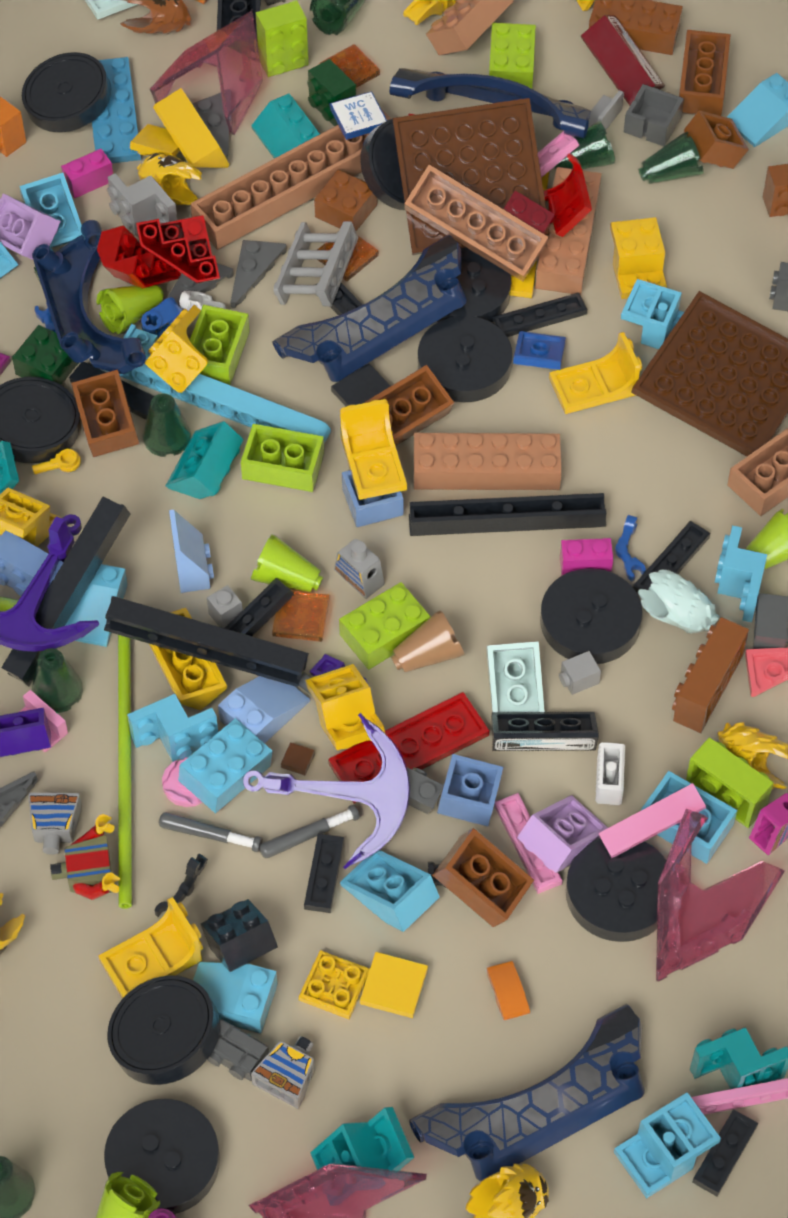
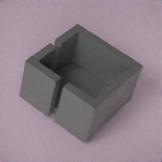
M643 84L635 97V101L633 100L625 114L623 132L641 139L643 136H646L647 141L665 147L682 117L684 98Z

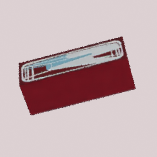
M604 15L580 36L616 88L624 92L623 97L629 106L633 100L635 101V97L643 84L659 90L665 87V84L615 15Z

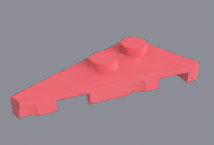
M788 648L746 649L745 659L751 697H755L788 680Z

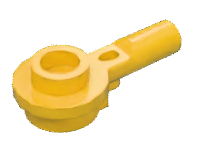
M64 449L56 454V458L32 465L34 475L58 468L63 472H72L80 466L81 458L76 451Z

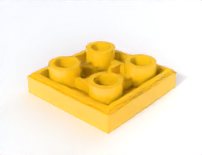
M147 124L130 142V149L137 151L140 155H151L160 152L166 156H176L180 152L167 129Z
M320 950L299 994V1001L350 1020L365 986L370 968Z
M375 952L360 998V1004L413 1018L428 966Z

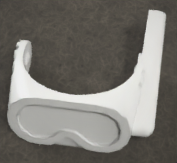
M183 291L180 296L179 302L182 310L186 308L189 311L193 305H196L200 310L203 305L226 309L224 303L213 301L212 296L200 291Z

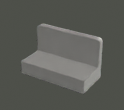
M619 90L613 99L605 95L601 97L591 110L587 132L598 137L603 135L622 110L623 91Z

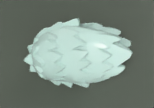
M662 569L658 572L650 573L651 587H649V590L639 589L638 591L642 599L641 605L652 617L683 629L686 633L692 634L709 631L711 625L719 620V615L715 612V604H712L708 597L700 589H697L690 580L687 581L669 570Z

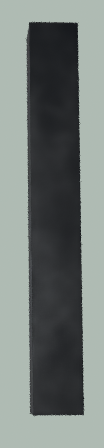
M604 493L410 502V536L606 527Z
M104 496L101 498L41 601L35 617V621L41 627L56 629L66 625L131 515L125 505H120ZM12 649L1 668L7 671L8 675L29 687L51 650L21 651Z
M111 597V603L105 615L107 620L104 631L291 686H299L303 671L306 669L309 653L119 597Z

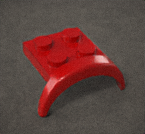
M570 153L567 154V158L573 164L569 176L557 186L543 191L544 199L549 203L550 212L555 214L553 221L555 233L561 237H564L592 210L581 164Z

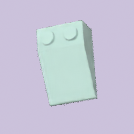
M539 641L487 646L492 712H545Z

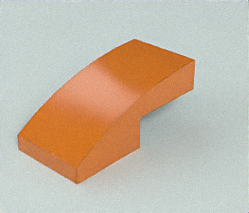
M513 961L487 967V976L494 990L496 1003L503 1020L530 1014L525 992Z

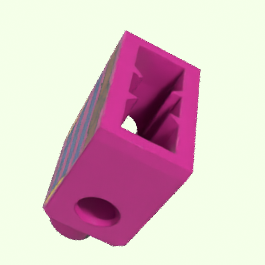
M787 793L760 810L749 837L767 855H770L788 839Z

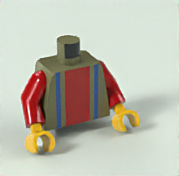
M105 814L99 815L94 827L65 848L66 862L50 864L52 880L67 878L71 892L90 900H95L107 893L119 892V886L114 883L119 881L120 878L111 871L107 836H103L104 832L112 833L114 831V825L107 823L112 819L110 816Z

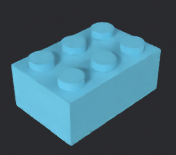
M235 718L180 764L178 781L216 814L245 789L243 778L247 772L256 770L264 773L271 766L273 750ZM251 777L250 783L257 779V777Z
M668 771L641 810L685 788L691 783ZM695 786L706 805V809L657 835L707 864L733 827L737 810Z

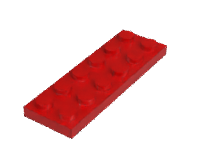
M464 692L385 730V734L401 752L406 766L410 769L418 768L420 770L488 737L490 732ZM364 741L329 758L328 764L339 781L365 782L372 780L378 775L382 766V758L372 741Z

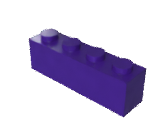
M44 707L0 716V757L51 748V730Z

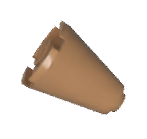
M440 610L393 649L395 655L391 659L397 670L403 669L404 672L459 658L465 654L448 620Z

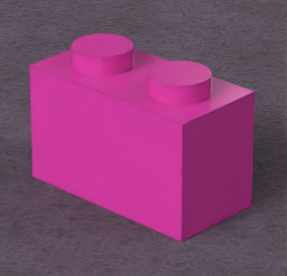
M98 149L61 166L69 191L74 199L107 185L108 176L113 174L112 163L102 149Z
M611 538L561 540V576L571 571L587 568L612 572L613 552Z

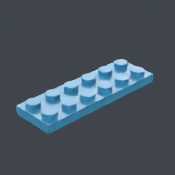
M128 57L98 60L107 73L112 90L107 107L100 116L92 121L95 151L102 149L111 163L141 160V155L137 151L130 149V142L138 134L129 59Z

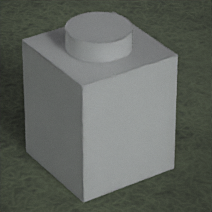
M228 585L207 597L208 613L221 628H225L243 611L242 602Z
M590 651L563 661L559 679L563 687H568L573 695L598 685L601 670Z

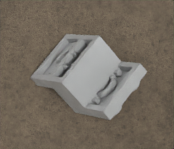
M116 173L108 176L109 187L107 191L111 198L109 203L110 209L114 215H119L123 225L130 229L135 236L138 235L136 223L159 219L161 224L177 220L175 203L151 175L129 187L123 183Z

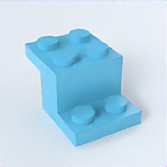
M637 279L623 308L621 319L643 326L641 344L659 349L684 313L679 311L682 293Z
M732 525L730 535L725 534L715 583L719 584L718 594L741 599L739 610L744 611L742 620L752 623L767 554L738 548L742 527Z
M176 694L127 714L131 738L135 747L150 745L160 738L172 762L191 756L192 753L218 733L217 716L213 708L188 718Z
M685 1093L640 1121L638 1134L614 1148V1154L647 1199L693 1170L696 1157L720 1143L721 1137L690 1095Z

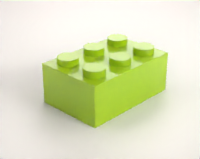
M298 1L256 12L258 56L266 75L271 77L308 66L307 18Z
M492 23L489 76L511 80L532 89L536 25Z
M208 305L202 306L190 338L192 345L208 359V364L199 374L231 385L250 332L248 313Z
M252 424L241 459L242 479L313 492L324 456V436Z
M400 582L339 619V634L365 667L370 670L393 656V649L431 616L404 584Z
M710 737L690 758L686 781L689 783H693L694 786L736 809L735 820L748 829L757 820L760 810L768 805L774 783L765 773L758 772L744 758L735 756L728 751L724 744L716 742Z

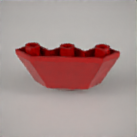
M204 215L161 224L159 219L136 223L140 246L195 283L220 279L215 255L212 256Z
M124 225L101 232L97 251L103 266L115 278L143 289L179 279L181 276L180 272L140 246V242Z

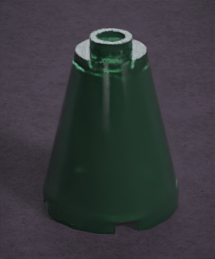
M312 0L310 4V12L313 11L314 15L312 20L316 27L324 34L338 35L344 31L366 0Z
M600 121L588 127L585 138L573 137L577 140L579 146L570 154L578 159L582 169L614 164L616 161L611 142L608 141L605 135L607 132ZM566 156L554 169L556 170L557 167L572 169L573 164Z
M688 132L682 133L641 162V168L638 169L642 181H647L648 184L694 177L704 173L703 165L698 167L697 162L701 158L692 137H688Z
M158 394L152 398L143 432L144 444L152 454L160 457H166L167 454L179 455L185 450L191 439L190 428L174 398L169 394Z
M51 648L40 653L34 674L32 692L56 713L66 712L71 709L72 705L81 700L83 694L81 678L59 650Z
M0 1156V1218H20L32 1206L36 1192L33 1178L25 1169L8 1158Z

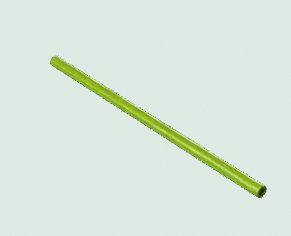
M118 635V877L120 878L118 881V906L122 909H128L132 907L131 733L127 714L131 713V638Z

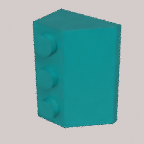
M290 93L270 101L251 125L253 131L274 159L320 135Z
M225 421L196 430L165 486L170 490L197 499L216 495L221 488L220 484L223 478L231 469L230 465L233 459L240 453V446L244 439Z

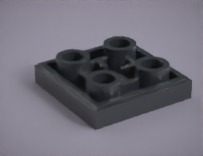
M368 363L333 384L331 392L346 407L362 404L391 386Z

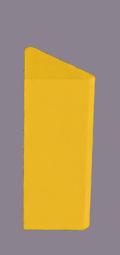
M182 88L154 105L153 109L188 163L194 167H229L230 164L220 146Z
M187 608L170 612L192 619ZM149 644L180 704L202 710L227 689V684L216 663Z

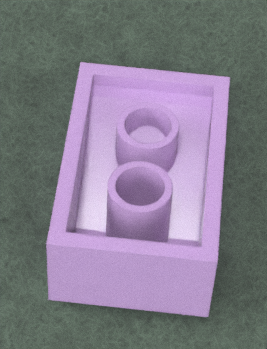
M3 193L0 199V242L16 253L33 260L32 253L36 247L41 244H48L50 246L61 221Z
M571 795L533 814L517 838L524 844L527 850L539 857L548 869L557 873L570 866L574 857L589 843L599 839L598 833L608 829V827Z

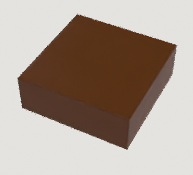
M290 742L282 759L281 768L305 776L315 751Z

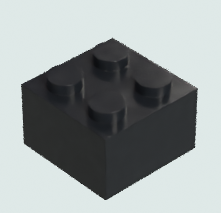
M249 899L237 902L226 911L214 914L208 920L200 923L211 951L229 972L278 948L269 921Z

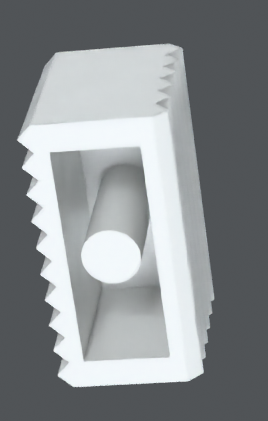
M603 742L599 744L595 801L598 804H622L625 765L624 744Z

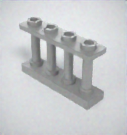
M301 222L298 231L295 233L293 244L288 250L286 261L281 267L279 278L274 284V294L281 305H286L290 294H316L323 306H332L359 238L352 222H343L340 231L337 233H311L307 223ZM311 242L334 243L331 250H308ZM304 259L328 260L323 268L301 267ZM297 277H321L317 285H294Z

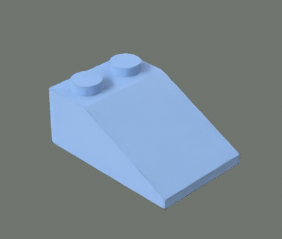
M169 510L181 593L210 589L209 579H214L212 564H207L206 558H211L209 543L204 544L202 533L175 510Z
M259 676L236 688L218 705L219 719L224 725H228L236 718L263 743H266L310 702V699L295 686Z

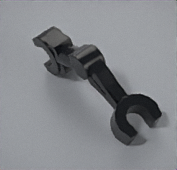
M200 853L197 854L196 859L191 857L187 863L184 882L181 883L173 897L176 903L182 902L186 896L191 895L197 876L201 874L207 864L208 859ZM161 902L156 906L154 911L157 917L163 911H167L168 902Z

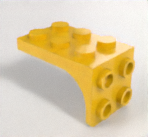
M193 305L189 311L186 308L182 310L148 350L151 355L144 363L178 393H182L208 364V359L192 345L186 332L187 327L201 312L196 305Z
M624 332L618 333L616 346L604 357L549 372V380L565 414L636 396L631 391L637 380H639L642 363L639 356H635L633 343L630 338L627 339Z
M386 399L373 400L368 403L341 408L340 438L358 499L361 500L407 490L406 479L392 436L388 401Z
M173 897L167 899L168 909L157 923L98 955L99 961L122 999L132 989L148 980L161 976H176L202 961L201 950H203V946L199 940L201 934L194 923L190 925L186 919L188 913L181 902L176 903Z

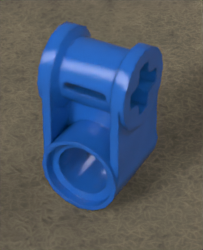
M173 297L165 299L159 305L143 314L141 318L143 331L155 334L158 338L182 312V309Z

